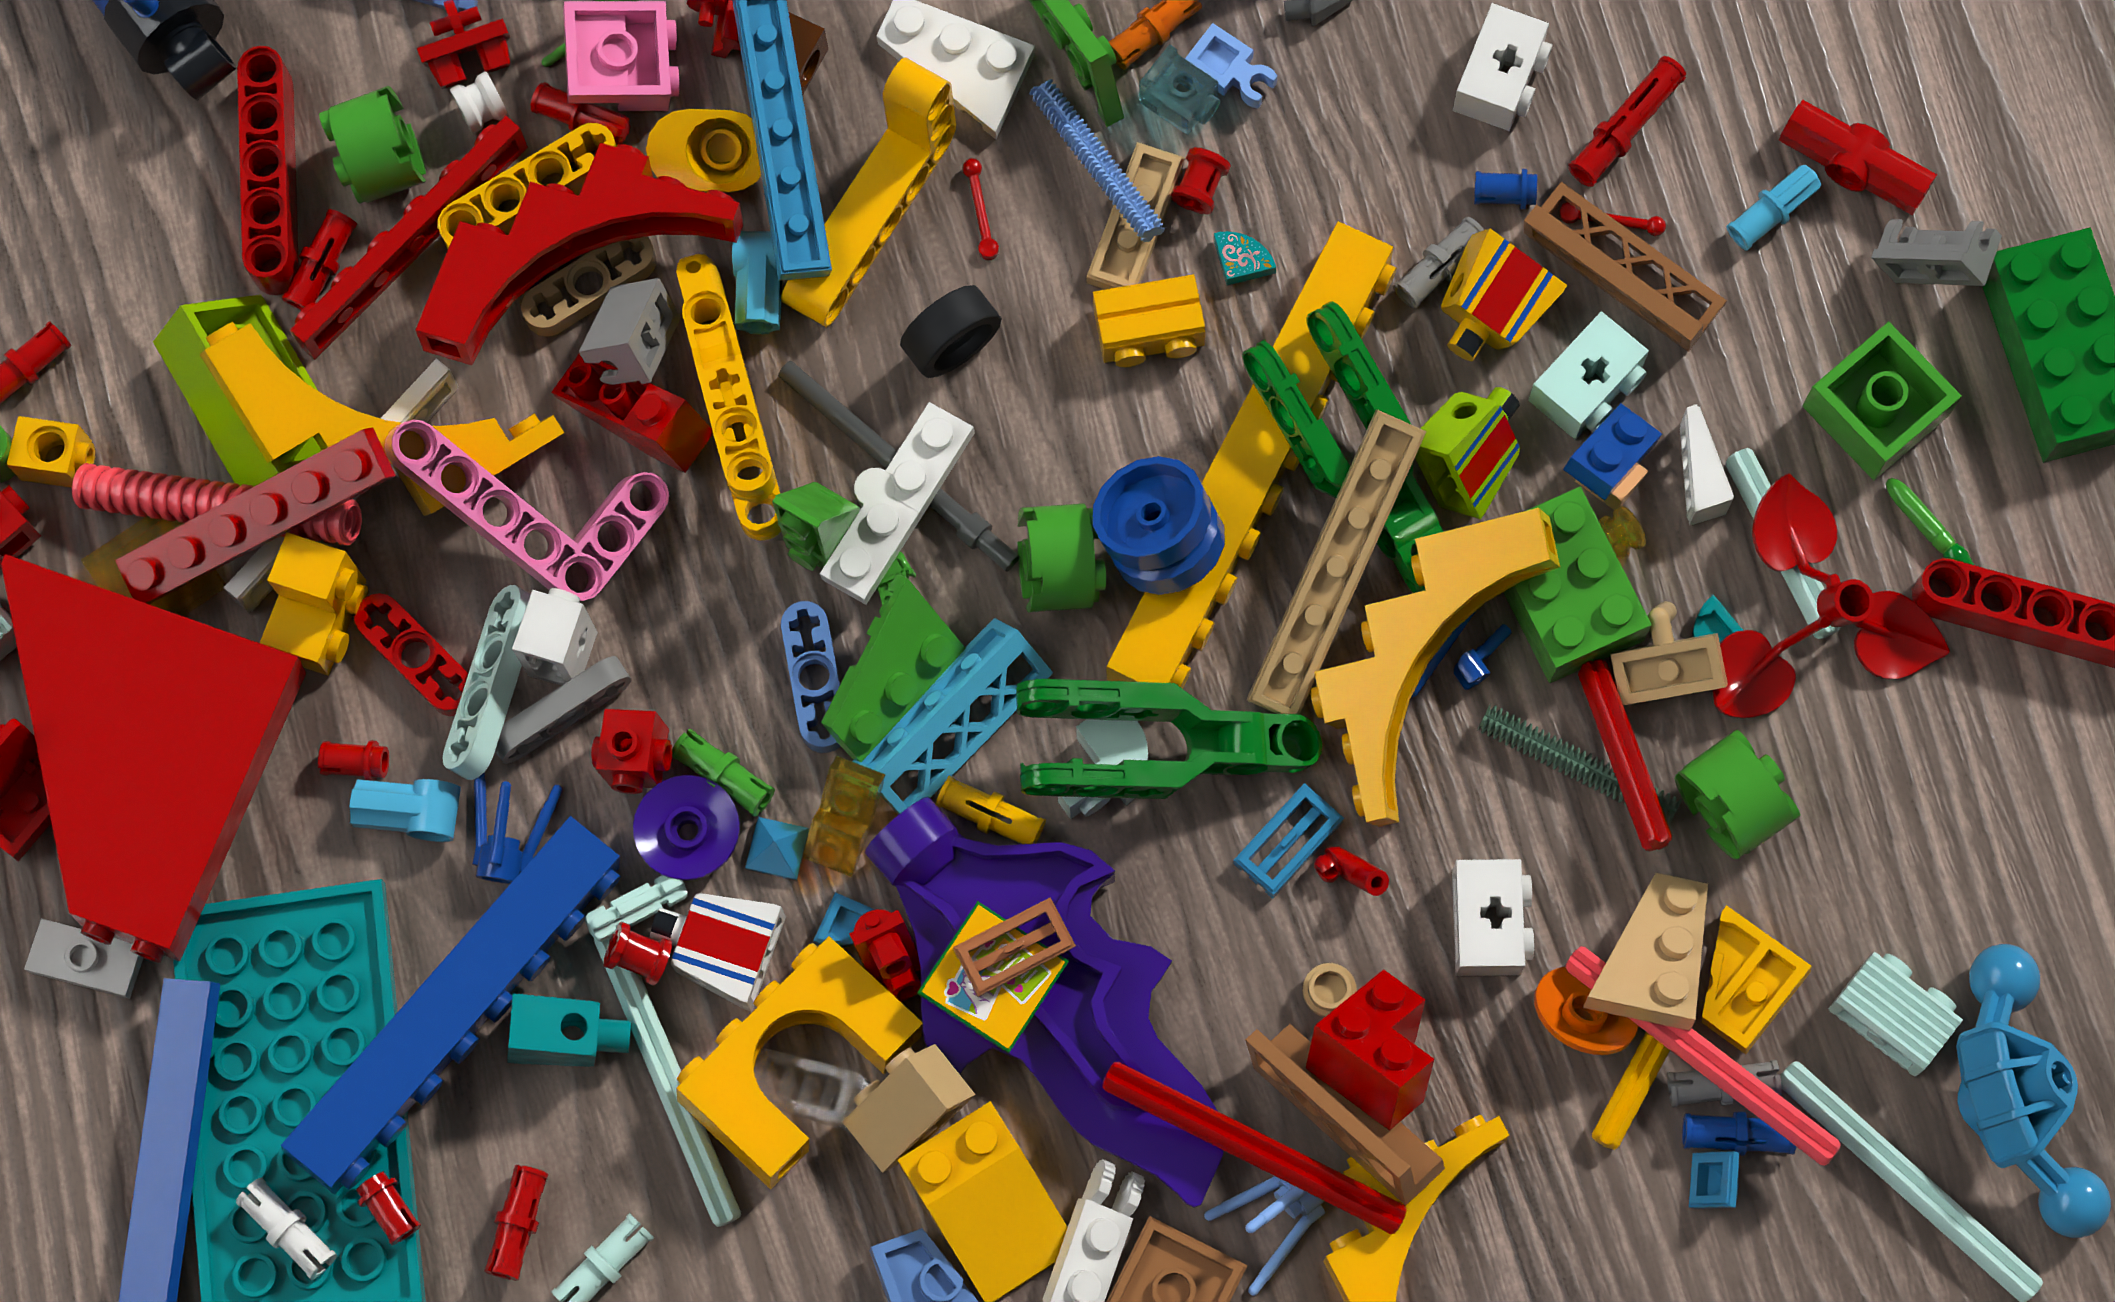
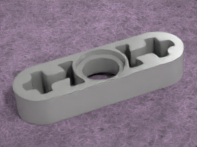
M611 656L597 662L505 722L495 752L504 764L519 760L619 695L629 686L632 678L616 656Z

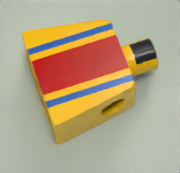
M1491 228L1472 234L1441 304L1442 311L1460 324L1448 342V348L1462 359L1474 361L1485 343L1497 350L1513 346L1564 292L1567 284Z

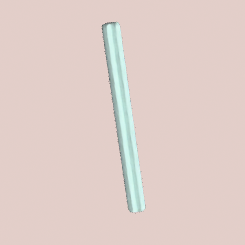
M611 937L602 942H598L594 938L603 964ZM618 966L613 969L606 968L627 1021H631L632 1033L712 1223L717 1227L732 1223L741 1217V1211L706 1128L677 1102L676 1088L680 1085L677 1077L681 1069L642 977Z
M1794 1061L1780 1074L1782 1089L2019 1302H2027L2035 1296L2043 1284L2042 1278L1800 1062Z

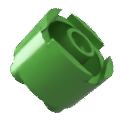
M390 86L331 106L328 110L319 113L321 125L329 141L335 140L340 154L333 157V165L337 176L344 187L351 186L352 192L359 204L373 202L426 181L422 176L426 174L417 138L411 123L406 125L400 115L396 116L395 112L404 108Z
M1084 503L1021 507L1018 514L1017 527L1027 526V539L1018 541L1017 549L1020 556L1018 566L1023 599L1030 598L1026 606L1027 612L1092 608L1094 602H1099V590H1105L1106 588L1103 558L1095 559L1094 539H1099L1093 527V508H1087Z
M1734 730L1686 764L1674 778L1676 786L1693 816L1700 812L1701 816L1710 826L1706 833L1723 852L1733 859H1739L1744 854H1749L1801 815L1793 800L1779 787V784L1785 781V777L1778 765L1767 754L1758 759L1753 747L1739 730Z

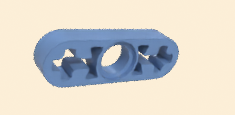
M800 601L789 606L781 619V630L797 720L804 743L813 751L829 753L840 748L839 743L831 734L829 738L820 739L818 732L809 731V728L816 726L818 722L813 703L824 701L825 711L827 712L831 702L826 700L835 696L840 686L831 631L826 613L819 605L809 601ZM802 616H809L813 624L820 623V626L812 628L811 631L815 651L805 652L800 632L791 631V628L799 626V618ZM822 647H826L825 652L817 651ZM795 652L803 653L796 658L794 657ZM820 664L826 667L830 674L827 684L818 690H809L803 687L799 678L806 666ZM803 702L812 703L805 708L803 707Z

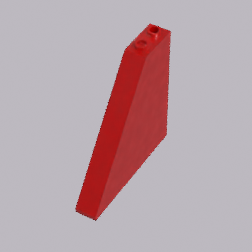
M5 554L1 567L69 913L83 926L80 933L90 939L107 945H111L114 938L133 944L130 949L131 952L161 963L163 956L181 961L307 672L299 658L295 655Z

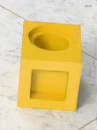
M18 416L6 465L22 481L72 488L73 478L78 468L85 463L94 464L95 447L92 440L78 424ZM64 445V451L58 459L45 462L46 454L51 448Z

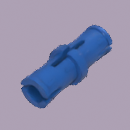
M1734 1112L1732 1117L1691 1115V1113H1685L1683 1117L1682 1143L1684 1149L1731 1150L1738 1152L1739 1156H1744L1746 1151L1795 1154L1796 1146L1760 1118H1747L1746 1112Z

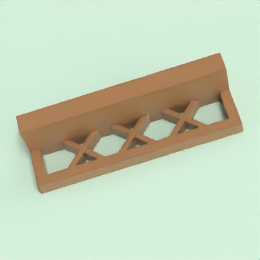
M1563 182L1559 183L1542 207L1536 204L1524 220V234L1687 352L1692 349L1726 305V299ZM1562 200L1570 203L1580 211L1583 229L1572 230L1551 215ZM1588 217L1600 226L1589 228ZM1612 234L1622 242L1624 259L1613 260L1592 245L1590 237ZM1629 247L1641 256L1630 258ZM1645 264L1657 266L1663 271L1665 289H1653L1633 274L1632 266ZM1670 277L1683 286L1672 287ZM1694 293L1710 306L1701 318L1697 320L1674 304L1673 296Z
M1291 1024L1271 1041L1258 1029L1245 1039L1253 1068L1405 1206L1445 1169L1443 1159L1401 1122L1389 1131L1308 1071L1306 1063L1311 1042Z

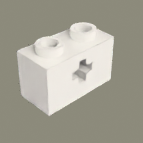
M1492 3L1458 86L1453 111L1510 131L1516 114L1526 117L1536 88L1528 86L1533 71L1543 73L1553 44L1545 42L1549 23ZM1503 65L1511 67L1508 74L1501 71Z
M550 588L548 594L532 590L512 648L528 676L562 686L585 671L598 632L584 605L579 603L580 598L577 595L557 588Z
M1521 859L1456 860L1452 870L1456 976L1521 975L1525 967V960H1533L1534 958L1533 928H1524L1523 907H1531L1532 905L1531 875H1522ZM1488 907H1496L1497 916L1506 917L1502 920L1499 929H1491L1490 919L1481 918L1485 916Z

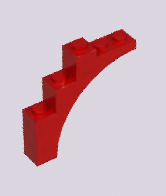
M600 142L579 196L560 184L549 183L547 186L530 182L509 235H506L503 230L489 223L480 222L475 226L459 221L415 329L422 349L431 354L473 365L492 328L512 303L544 275L581 254L618 241L654 235H698L737 243L743 228L740 203L721 191L708 190L705 193L686 187L681 181L669 176L653 178L649 156L644 155L639 149L626 144H618L614 147Z

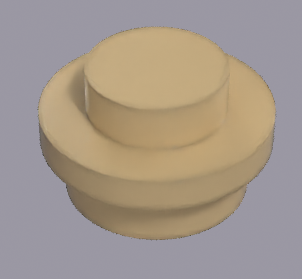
M1334 963L1316 966L1307 974L1303 983V998L1306 1005L1311 1011L1322 1017H1326L1357 991L1356 982L1352 974L1343 966Z

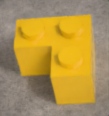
M286 532L267 579L268 583L278 594V598L259 643L295 655L299 658L304 668L329 676L334 662L340 663L345 656L349 644V634L346 631L353 614L356 615L361 601L368 596V586L365 585L366 579L346 551Z

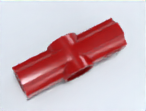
M1805 100L1798 104L1778 140L1825 166L1827 175L1841 187L1855 192L1866 189L1912 216L1937 176L1934 172L1892 150L1888 139L1875 128L1861 123H1853L1849 126Z

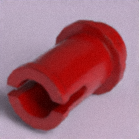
M370 740L367 745L340 744L324 741L319 749L318 768H321L320 774L324 776L364 777L365 780L376 781L377 778H385L387 775L389 750L386 746H379L376 740Z
M383 1171L366 1180L356 1191L361 1197L358 1200V1204L360 1207H368L392 1246L416 1232L421 1227V1224L415 1219L395 1189V1186L398 1184L395 1177L389 1179Z

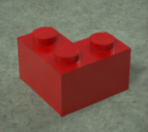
M1383 969L1314 1026L1306 1069L1390 1131L1422 1104L1425 1099L1434 1058L1414 1043L1426 999Z

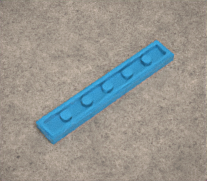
M732 0L778 280L829 276L832 267L787 1Z

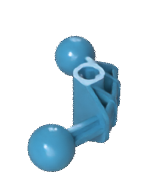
M2011 944L1990 946L1975 958L1969 973L1972 993L1978 1002L1982 1004L1976 1027L1960 1033L1956 1045L1962 1079L1958 1091L1960 1113L1965 1122L1978 1134L1990 1159L1999 1168L2016 1164L2040 1189L2038 1197L2039 1211L2045 1223L2054 1232L2069 1238L2090 1236L2106 1223L2110 1214L2111 1198L2105 1183L2095 1173L2079 1167L2062 1168L2044 1150L2073 1112L2078 1092L2075 1071L2069 1061L2052 1043L2008 1025L2011 1013L2024 1009L2036 997L2040 988V971L2033 957L2024 949Z

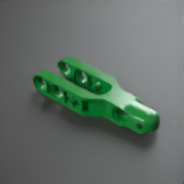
M1331 301L1324 304L1321 309L1310 312L1306 317L1308 330L1365 429L1367 430L1376 409L1411 424L1344 310L1337 303ZM1264 339L1257 343L1255 347H1250L1243 352L1242 359L1245 369L1315 489L1337 498L1350 465L1323 419L1321 418L1317 421L1296 385L1300 382L1295 373L1290 375L1276 350ZM1412 463L1376 544L1385 556L1393 561L1408 588L1413 593L1425 591V585L1419 586L1417 584L1412 569L1411 557L1418 554L1415 539L1444 531L1439 525L1431 505L1413 477Z
M1033 679L1016 685L1017 714L1020 716L1032 718L1171 722L1183 734L1187 744L1185 761L1123 760L1117 765L1083 764V758H1072L1067 763H1039L1028 766L1020 763L1021 792L1026 795L1166 799L1199 774L1252 775L1263 772L1295 773L1304 771L1313 765L1322 754L1320 732L1316 725L1305 716L1298 714L1211 710L1175 683Z

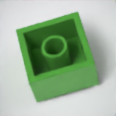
M1888 321L1814 384L1802 407L1874 481L1948 418L1962 395Z

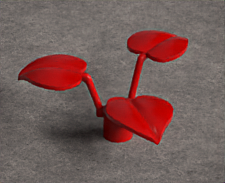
M1791 474L1781 476L1771 485L1762 497L1753 520L1752 536L1756 552L1761 560L1774 571H1786L1798 565L1803 575L1826 584V588L1821 591L1817 599V611L1820 617L1813 623L1780 641L1773 648L1768 639L1757 631H1736L1726 636L1720 642L1728 685L1725 688L1712 690L1714 705L1720 713L1734 718H1752L1767 714L1781 706L1793 691L1796 673L1792 665L1779 655L1791 646L1828 626L1843 627L1854 624L1856 627L1861 628L1854 640L1856 656L1868 672L1882 679L1890 680L1909 676L1949 654V647L1936 624L1910 598L1894 591L1884 590L1873 593L1870 587L1863 581L1850 579L1840 582L1837 574L1829 575L1812 568L1809 564L1825 560L1835 547L1837 525L1833 514L1817 495L1802 486Z

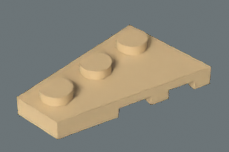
M1655 873L1588 995L1583 1008L1690 1031L1696 1020L1708 884Z

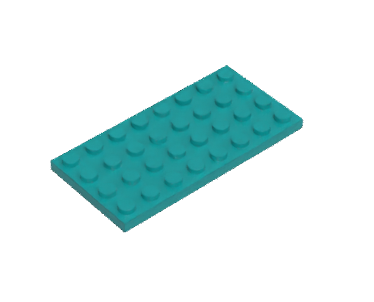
M382 879L205 904L181 961L173 959L175 979L220 983L192 1188L201 1302H426L419 1229L405 1240L391 1246L388 1237L368 1207H360L358 1204V1200L361 1197L356 1191L366 1180L384 1171L389 1179L395 1177L398 1182L395 1189L415 1219L418 1220L408 1112L402 1117L407 1122V1125L393 1143L387 1148L379 1144L367 1157L366 1161L371 1166L361 1180L350 1190L342 1186L335 1195L289 1158L280 1146L398 1012L385 882ZM263 1178L272 1191L292 1211L299 1209L306 1216L305 1224L330 1250L337 1254L336 1259L330 1266L326 1262L321 1264L326 1271L319 1277L311 1280L307 1273L281 1247L274 1248L266 1240L268 1233L242 1207L236 1204V1199L241 1192H245L247 1195L251 1193L246 1187L254 1180Z

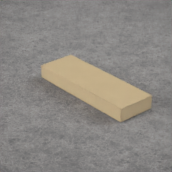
M1137 142L1126 170L1125 178H1130L1129 182H1133L1132 187H1137L1136 191H1140L1139 196H1144L1143 200H1147L1146 205H1151L1150 209L1155 210L1153 214H1158L1157 218H1161V223H1163L1172 200L1171 192L1173 187L1177 186L1183 171L1185 157ZM1113 205L1086 277L1087 284L1105 290L1140 284L1158 235H1156L1149 242L1141 241V237H1138V233L1133 231L1134 228H1131L1130 223L1126 222L1127 219L1123 218V214L1119 213L1120 210L1116 209V205Z

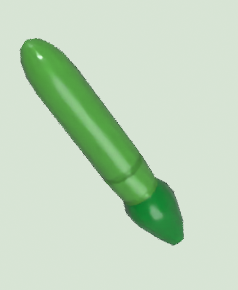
M1894 478L1887 480L1886 488L1892 500L1925 538L1943 554V558L1974 565L1967 550L1960 544L1955 543L1956 541L1951 534L1946 531V528L1905 483Z

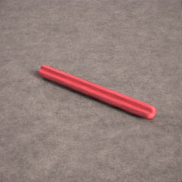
M1580 946L1573 952L1565 966L1571 975L1592 990L1606 963L1586 947ZM1629 1018L1820 1165H1827L1838 1153L1841 1144L1837 1138L1692 1028L1689 1031Z

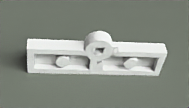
M929 402L887 469L869 468L857 477L854 484V493L862 508L820 572L823 581L865 605L868 603L975 434L972 425Z

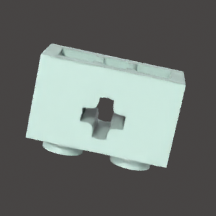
M1601 311L1533 384L1528 401L1576 440L1586 428L1594 432L1613 411V408L1608 404L1620 391L1628 396L1641 383L1647 374L1643 369V365L1649 350ZM1595 373L1601 378V381L1596 379L1590 384L1583 380L1584 377L1588 379L1593 377Z

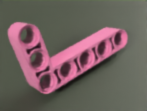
M422 420L406 421L393 428L385 439L387 458L396 468L548 590L550 588H557L577 595L580 601L594 598L604 588L663 513L669 501V491L661 477L647 472L625 477L614 487L572 540L430 424ZM405 431L416 432L424 441V452L417 460L409 459L400 450L399 439ZM448 464L460 467L465 474L466 484L459 493L448 491L442 484L441 473ZM636 483H642L647 486L652 495L651 504L645 511L636 509L630 500V490ZM490 497L501 500L507 510V518L499 527L489 524L483 516V506ZM604 523H610L615 526L620 534V543L613 552L603 549L598 542V531ZM532 530L542 533L548 543L547 552L540 560L531 558L524 548V540ZM573 563L583 566L588 574V584L580 593L572 591L567 586L565 580L566 571Z

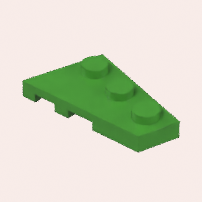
M1029 0L1058 49H1066L1067 56L1075 70V76L1084 91L1093 86L1099 107L1098 114L1106 127L1124 119L1111 65L1117 62L1115 53L1103 35L1098 38L1095 37L1092 32V23L1082 5L1078 3L1072 6L1069 0Z
M896 574L888 590L893 594L881 618L875 616L866 633L870 636V639L858 663L849 666L821 721V724L846 753L859 762H862L966 649L911 581L899 574Z

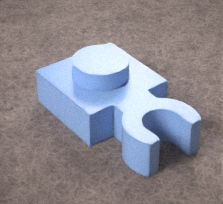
M1214 23L1210 25L1183 60V69L1223 96L1233 85L1240 90L1242 100L1253 108L1260 107L1262 95L1254 91L1251 85L1260 81L1274 88L1277 84V74L1270 67L1260 64L1253 66L1249 64L1253 59L1254 50Z

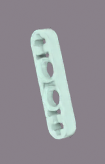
M509 585L503 588L494 598L489 608L444 748L443 765L467 780L478 778L490 765L522 667L512 648L531 594L516 585Z

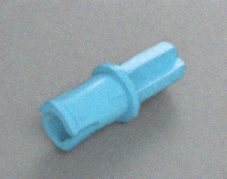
M1800 165L1770 191L1762 190L1758 194L1759 200L1734 222H1730L1726 226L1731 238L1742 249L1748 250L1752 247V244L1778 223L1786 224L1789 222V214L1820 189L1821 182L1818 175L1807 165Z

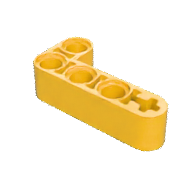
M599 123L582 125L448 204L441 211L437 226L447 249L450 246L459 221L475 226L480 222L489 223L503 230L506 235H509L529 183L541 184L547 175L553 173L563 175L561 181L557 184L569 188L575 195L579 196L594 159L593 154L590 152L597 151L600 142L616 147L612 132L606 126ZM571 162H575L577 171L573 172L570 165ZM516 199L520 201L518 206L512 211H497L499 205L506 200Z

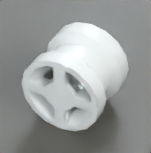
M486 71L477 75L475 83L466 87L457 85L450 89L472 134L481 131L484 123L491 119L500 121L505 115L509 117Z

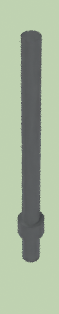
M793 361L787 362L779 371L778 376L887 469L898 451ZM941 488L939 489L929 506L958 530L956 536L971 549L978 547L1006 572L1012 569L1020 556L991 532L992 525L977 512L970 514Z

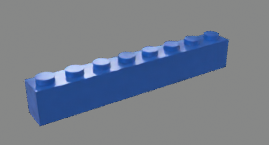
M570 816L280 1145L284 1153L332 1194L335 1195L342 1186L348 1190L352 1189L371 1166L366 1161L367 1157L379 1144L387 1148L406 1127L407 1122L402 1117L417 1101L423 1106L438 1091L444 1081L439 1075L452 1060L460 1064L473 1051L480 1040L475 1033L488 1018L495 1023L507 1012L512 1005L513 995L510 993L523 978L531 982L541 973L551 959L546 953L559 937L567 941L579 929L585 920V915L581 913L582 910L594 897L602 901L613 890L621 878L616 873L620 868V856Z

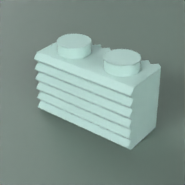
M1874 952L1866 959L1828 1009L1841 1021L1846 1022L1849 1027L1853 1028L1858 1034L1862 1035L1867 1041L1871 1042L1876 1048L1880 1049L1885 1055H1888L1893 1061L1916 1077L1926 1069L1963 1019L1953 1012L1956 1009V1004L1943 992L1932 987L1926 992L1909 978L1912 975V971L1904 962L1891 954H1885L1882 958Z

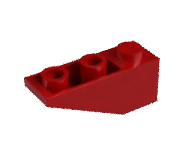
M579 353L551 393L562 402L650 457L686 473L713 435L712 428L685 399L651 383L641 384L640 381L612 385L601 382L600 378L604 371L608 369L617 370L618 368L602 361L600 363H585Z

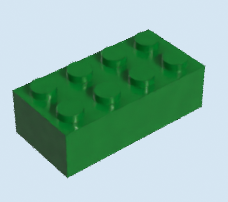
M2091 227L1997 251L1986 284L1982 287L2042 462L2045 463L2115 445V295Z

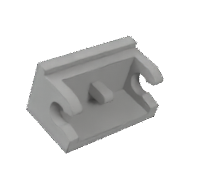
M1891 219L1884 229L1878 249H1874L1871 257L1895 283L1985 286L2002 235L1996 229L1986 228L1985 231H1982L1983 221H1971L1965 231L1917 230L1915 227H1905L1898 243L1897 237L1902 228L1903 221L1902 219Z
M655 278L610 287L579 350L585 363H600L606 360L617 366V370L608 369L604 371L600 378L601 382L612 385L640 381L641 384L651 383L681 318L661 280Z

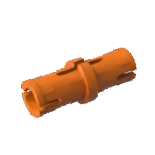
M1162 0L1151 9L1145 7L1137 14L1135 22L1122 33L1108 41L1115 53L1116 64L1125 70L1157 43L1160 46L1170 39V33L1186 19L1200 11L1202 4L1197 2L1199 0Z

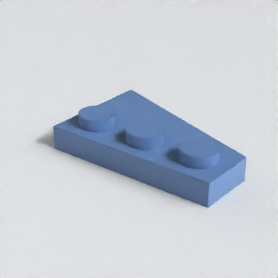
M923 1228L874 1245L869 1250L888 1302H978L963 1283V1278Z

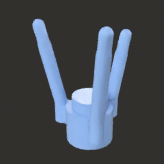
M1276 1176L1222 1202V1204L1206 1211L1204 1214L1207 1221H1212L1277 1188L1279 1189L1274 1192L1276 1201L1247 1223L1246 1231L1254 1233L1284 1210L1294 1219L1299 1214H1302L1300 1220L1248 1288V1292L1252 1296L1257 1295L1266 1282L1270 1280L1311 1224L1325 1214V1210L1321 1206L1324 1200Z

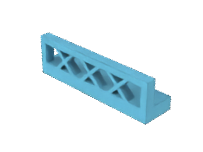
M994 618L965 647L966 649L862 762L854 759L848 765L856 776L874 788L898 815L915 802L925 797L931 798L943 786L948 776H952L1017 710L1016 685H1006L1007 667L1020 654L1033 668L1021 682L1033 679H1048L1053 674V671L1017 629ZM992 695L991 711L982 722H969L970 705L979 696ZM942 733H955L954 750L945 759H932L933 742ZM919 770L917 788L902 801L890 786L905 771Z

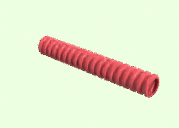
M85 463L78 468L73 478L72 496L75 504L81 509L89 510L92 508L95 511L106 510L109 513L120 512L124 515L132 516L135 514L138 517L149 516L152 519L163 518L167 521L177 520L178 522L186 523L249 490L253 486L245 484L240 486L237 483L230 482L225 484L222 481L214 480L211 482L207 479L196 480L193 477L182 478L178 475L168 476L163 473L153 474L148 471L139 472L133 469L125 470L119 467L111 468L110 466H96L95 464ZM350 499L288 533L308 538L312 541L320 542L323 540L325 543L332 544L338 542L339 545L349 546L356 540L362 525V513L359 503L355 499Z

